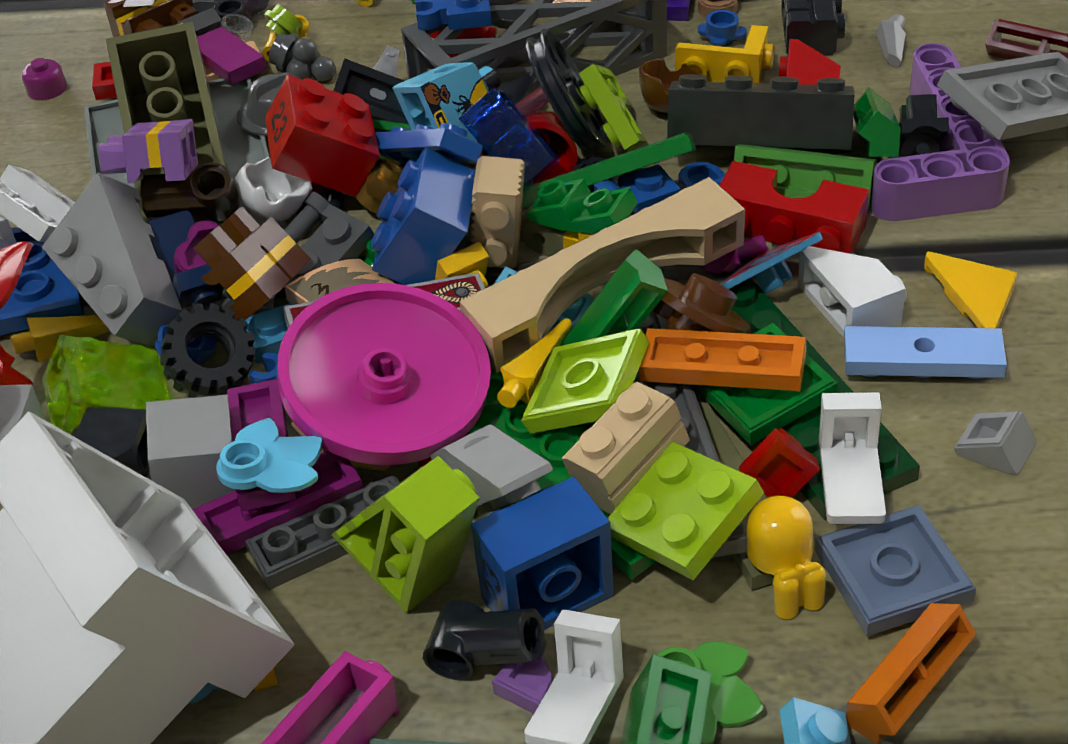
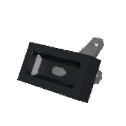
M387 45L373 68L344 58L333 91L343 95L349 93L360 97L365 103L369 104L371 115L390 122L409 124L392 88L404 82V80L397 78L399 49Z

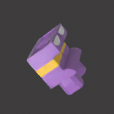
M192 119L137 123L124 135L110 136L107 139L108 143H101L98 146L102 174L127 173L128 184L136 181L148 168L160 167L165 169L166 181L186 180L198 165Z

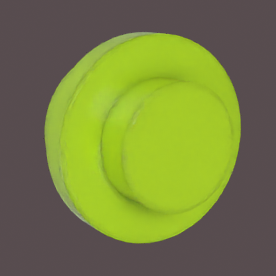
M276 4L272 11L267 9L263 14L269 20L265 27L274 35L278 36L281 33L289 35L293 33L300 36L298 30L303 23L279 4Z

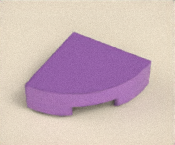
M543 655L540 660L505 664L492 681L495 695L534 714L553 680Z

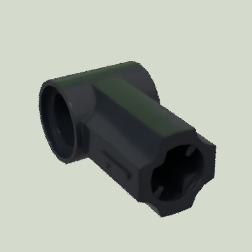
M464 600L448 601L441 608L423 651L422 659L431 671L452 680L468 679L473 674L476 665L525 663L531 660H540L547 645L544 634L545 621L536 608L485 612L479 606Z

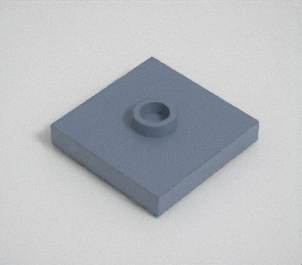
M920 505L885 516V521L880 524H857L816 537L815 552L866 636L917 620L931 603L963 605L974 601L975 586Z

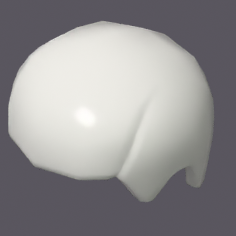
M270 157L255 164L246 163L239 170L235 178L238 196L242 204L253 214L267 220L270 217L275 221H283L290 218L300 209L303 201L312 191L310 181L272 169Z

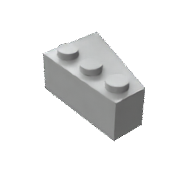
M97 173L42 245V248L114 336L154 348L155 341H158L159 328L164 324L170 323L172 319L174 320L178 313L182 311L164 261L157 259L151 243V239L155 236L150 224L145 223L142 219L137 205L141 201L137 189Z

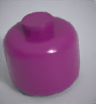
M36 58L26 65L21 73L27 96L37 101L53 99L61 95L67 87L62 68L55 60Z

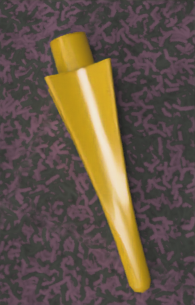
M98 315L27 318L28 332L11 335L10 337L15 354L35 350L39 363L110 330Z
M563 319L540 341L500 368L505 384L498 392L497 398L503 406L513 408L519 400L529 404L553 348L561 345L572 327L570 319Z

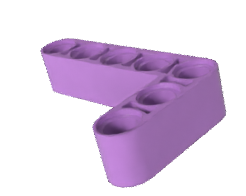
M927 43L915 49L910 93L911 95L936 94L937 118L949 117V132L939 142L940 152L882 160L875 166L871 211L880 219L902 221L985 210L999 206L1004 199L1010 159L1000 140L987 135L976 119L968 112L954 106L950 100L951 97L937 86L945 70L961 68L953 51L943 44Z

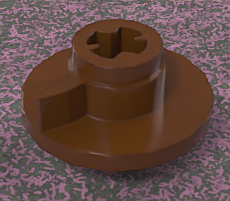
M695 273L690 276L686 285L664 279L668 291L652 312L669 321L665 329L749 333L751 328L748 322L732 310L738 298L726 287Z

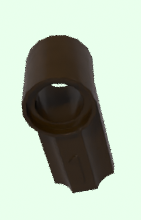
M209 162L200 165L191 172L186 180L166 181L165 174L144 175L143 180H141L140 195L143 212L147 218L164 217L187 210L191 215L203 214L210 220L223 221L236 212L240 206V198L231 174L225 166L219 163ZM218 188L222 189V191L218 194L208 196L209 192H211L212 190Z

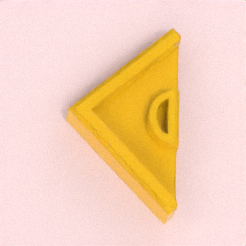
M927 251L924 264L925 271L934 274L944 286L943 292L963 317L969 316L978 328H998L1014 290L1018 272Z

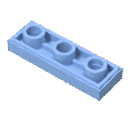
M844 327L845 375H862L865 377H876L879 375L915 376L918 378L938 376L967 377L971 379L984 377L1005 378L1007 362L1002 328Z

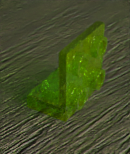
M60 335L42 379L51 424L70 435L73 429L79 427L87 407L146 409V402L170 400L157 351L137 344L125 345L99 341L91 337L79 338Z

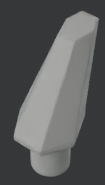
M900 14L892 15L889 20H882L875 30L885 59L891 66L897 68L902 61L906 36L903 30L906 20Z

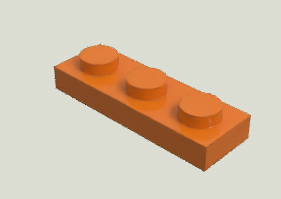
M647 328L645 336L649 340V345L638 370L640 381L789 391L801 390L807 352L806 337Z

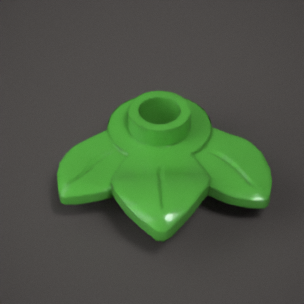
M710 641L703 643L692 651L682 647H670L657 654L658 656L712 673L701 744L713 743L717 725L724 728L740 727L762 715L763 705L760 699L737 676L747 662L748 650L724 641Z

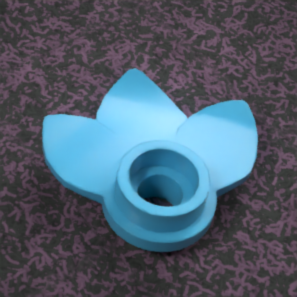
M271 418L260 420L240 430L236 435L235 441L222 449L220 459L216 465L218 479L223 485L239 490H250L260 487L273 493L300 491L318 480V474L312 466L320 456L322 438L316 436L281 437L278 434L275 422Z

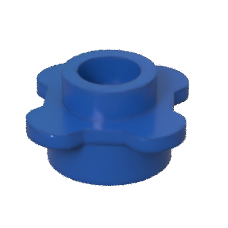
M716 10L706 16V23L698 26V34L709 38L711 45L724 47L731 45L734 39L745 38L747 29L739 26V17L735 12Z

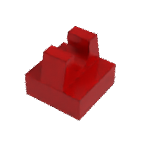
M782 428L779 430L774 429L739 466L740 472L758 480L764 494L768 497L787 496L792 498L820 470L817 458L806 451L796 438Z

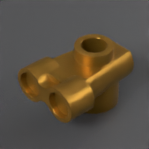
M380 155L356 195L357 200L370 211L377 213L385 195L388 192L395 194L398 190V180L405 165L388 160Z

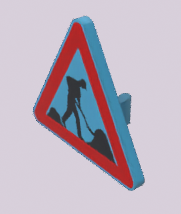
M820 232L767 250L721 284L730 289L755 276L764 293L773 291L783 286V282L792 279L791 271L785 259L819 242L823 237Z

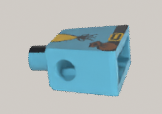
M472 62L448 63L392 87L411 130H415L416 125H424L436 129L440 128L441 123H447L465 129L468 132L466 138L477 142L496 122L497 113L489 95L500 88V79L497 73L488 66L478 70L477 66Z

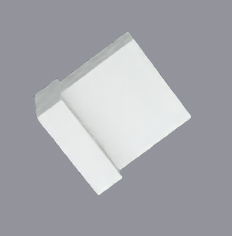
M29 411L0 441V502L4 507L0 511V744H151L207 683L246 698L295 645L183 498Z

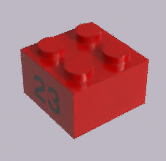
M287 74L265 116L272 169L356 197L380 156L369 104L356 95L349 93L343 95L329 90L313 79L304 78L302 80Z

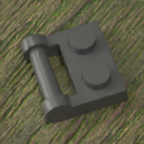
M312 192L303 201L304 208L284 231L298 243L318 220L323 223L301 247L312 260L287 284L324 265L347 259H356L367 247V242L374 236L371 227L329 204L318 193Z

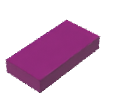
M222 26L197 37L204 65L231 85L267 69L265 58L262 54Z

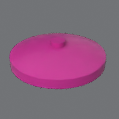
M365 283L342 288L317 299L307 306L290 324L283 337L278 354L279 393L282 403L294 424L306 436L322 438L323 449L343 458L361 463L399 465L430 458L432 453L465 437L474 427L484 409L489 390L491 375L490 359L484 340L473 323L459 309L443 298L407 285Z

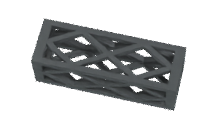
M489 0L491 26L506 29L499 38L456 39L464 29L449 30L448 23L440 24L438 27L430 30H419L417 23L401 28L408 79L423 74L428 69H434L444 64L472 62L477 66L478 70L484 66L492 68L499 76L500 82L511 81L529 74L533 78L535 91L540 86V83L533 68L516 66L530 61L526 49V39L532 37L537 40L540 38V33L543 29H548L559 40L569 56L578 47L616 45L602 63L571 57L580 72L590 65L596 64L610 69L614 76L640 67L646 61L667 56V0H594L590 2L553 3L554 0H535L532 4L515 5L511 4L522 0ZM559 17L543 24L534 23L537 18ZM444 29L434 40L429 36V34ZM613 29H617L619 32H608V31L613 30ZM636 47L641 50L629 55ZM447 54H460V55L450 58ZM542 89L534 92L535 107L549 102Z

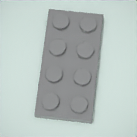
M1060 52L945 70L937 84L940 89L951 97L950 100L954 106L968 112L981 124L982 130L987 135L998 140L1068 126V59Z

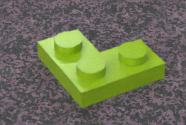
M592 64L578 73L584 82V85L580 87L583 97L593 110L599 108L607 120V123L603 125V129L616 148L622 145L624 150L633 151L648 142L628 110L632 107L631 102L610 69Z

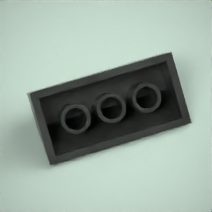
M681 75L679 81H672L668 89L667 138L688 133L692 135L695 145L736 146L744 144L776 148L851 150L855 97L854 86H845V80L838 78L818 79L817 85H799V79L793 77H774L771 79V84L753 83V78L748 76L725 77V82H707V77L704 75Z

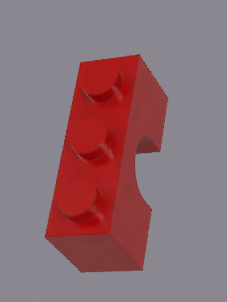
M737 161L732 162L719 186L745 209L744 237L754 238L762 235L765 242L784 245L820 232L823 239L811 245V247L848 254L854 253L866 227L869 189L823 180L819 189L814 194L803 198H790L777 192L778 170Z

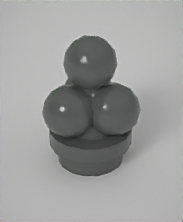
M281 33L275 38L271 46L269 62L276 65L277 71L281 73H292L303 80L304 78H309L312 72L313 77L323 82L332 79L336 73L334 61L329 57L321 56L317 51L316 44L311 39L302 38L293 33L289 35Z

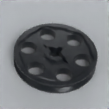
M548 29L541 30L540 38L537 40L532 37L527 38L526 49L535 75L554 112L574 142L590 157L595 155L597 147L601 146L605 149L610 147V139L603 129L605 122L599 108L593 110L583 97L580 87L584 85V82L578 74L580 71L563 45Z

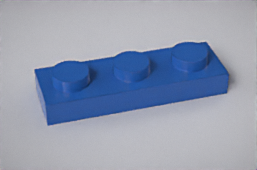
M441 123L440 128L436 129L424 125H416L415 130L393 127L392 131L375 132L380 155L403 165H406L409 160L416 163L426 146L461 164L477 163L483 148L482 144L466 138L468 132L465 129L447 123Z

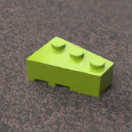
M437 456L331 535L401 610L407 614L456 574L480 497L476 494L475 487L466 474L459 469L452 470Z

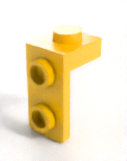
M751 25L744 49L678 43L675 48V71L679 70L683 63H686L690 70L706 76L707 82H725V77L748 76L753 78V83H761L765 69L771 70L773 67L775 45L768 44V26Z

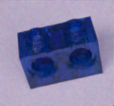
M493 87L458 118L478 143L483 145L484 150L490 157L521 159L525 162L523 188L533 185L561 160L502 89Z

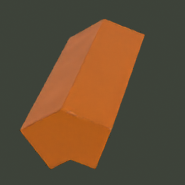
M931 603L847 702L846 720L848 727L875 744H879L886 735L894 736L976 635L960 604ZM938 640L943 641L933 656L923 665L921 661ZM903 683L907 684L908 686L886 711L885 704Z

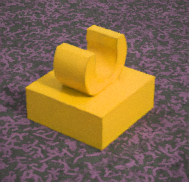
M477 242L437 261L435 280L479 273L486 289L488 288V283L485 276L489 255L481 243Z

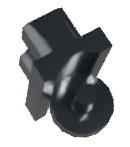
M936 94L909 95L906 98V105H902L899 109V125L901 128L899 157L940 152L939 142L949 132V117L937 118Z

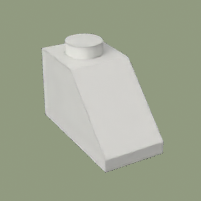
M811 246L800 251L798 287L843 338L845 326L899 327L902 325L903 308L907 299L906 288L902 280L898 276L893 275L878 259Z

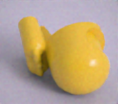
M772 496L761 500L753 507L747 520V556L757 569L774 575L773 595L775 614L781 619H792L798 615L800 606L811 611L821 609L825 603L826 572L818 562H811L814 538L813 522L809 511L798 500L787 496Z

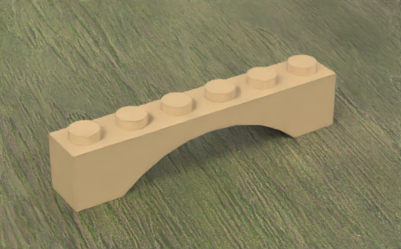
M708 177L608 228L602 229L598 233L568 248L560 250L558 253L526 269L518 271L516 274L484 290L476 292L472 296L460 301L461 312L479 331L488 351L490 366L498 373L501 371L500 368L520 356L547 335L560 315L577 299L597 286L608 282L624 260L635 249L655 265L661 267L671 265H706L744 245L745 209Z

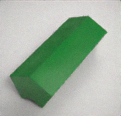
M868 87L854 104L853 117L858 133L863 136L869 157H899L901 128L892 106Z
M635 249L620 265L560 346L638 329L668 291L662 270Z

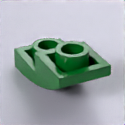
M558 179L545 184L537 192L538 197L525 213L530 221L547 227L571 232L598 233L602 229L628 218L638 204V201L630 187L612 191L602 188L591 193L584 179L567 182Z

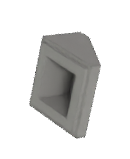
M1023 411L979 413L974 415L954 450L957 455L1007 474L1017 475L1034 449L1036 438Z

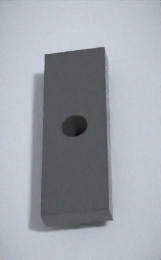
M393 474L373 482L358 491L331 503L324 504L313 511L246 540L248 553L269 590L349 554L331 534L397 486L400 482Z

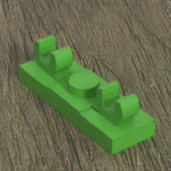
M744 144L735 146L734 161L778 170L777 192L783 196L790 198L810 196L819 189L823 180L869 189L868 208L870 207L876 164L875 159Z

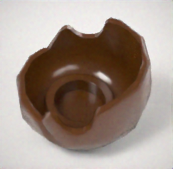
M663 58L646 61L639 68V83L644 102L650 109L668 114V89L671 82L679 81L681 75H702V73L690 70L686 63H683L679 70L671 71L666 66Z

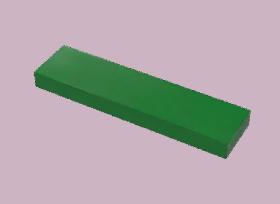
M682 133L523 188L522 209L529 208L538 197L537 192L539 189L553 180L560 179L563 182L584 179L587 186L590 187L595 183L611 180L695 151L696 147L692 135Z

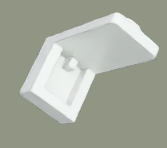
M879 392L822 393L819 448L826 517L830 524H880L885 521L886 509L877 449L882 410Z
M563 609L554 623L558 673L524 730L526 744H589L624 678L620 619Z

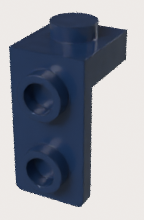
M185 210L147 221L146 223L150 224L155 236L151 239V243L157 259L163 260L181 308L193 307V305L197 304L205 306L222 297L224 287L220 283L210 285L201 280L212 269L208 264L176 273L173 267V258L177 247L181 243L186 242L188 232L195 224L191 213Z

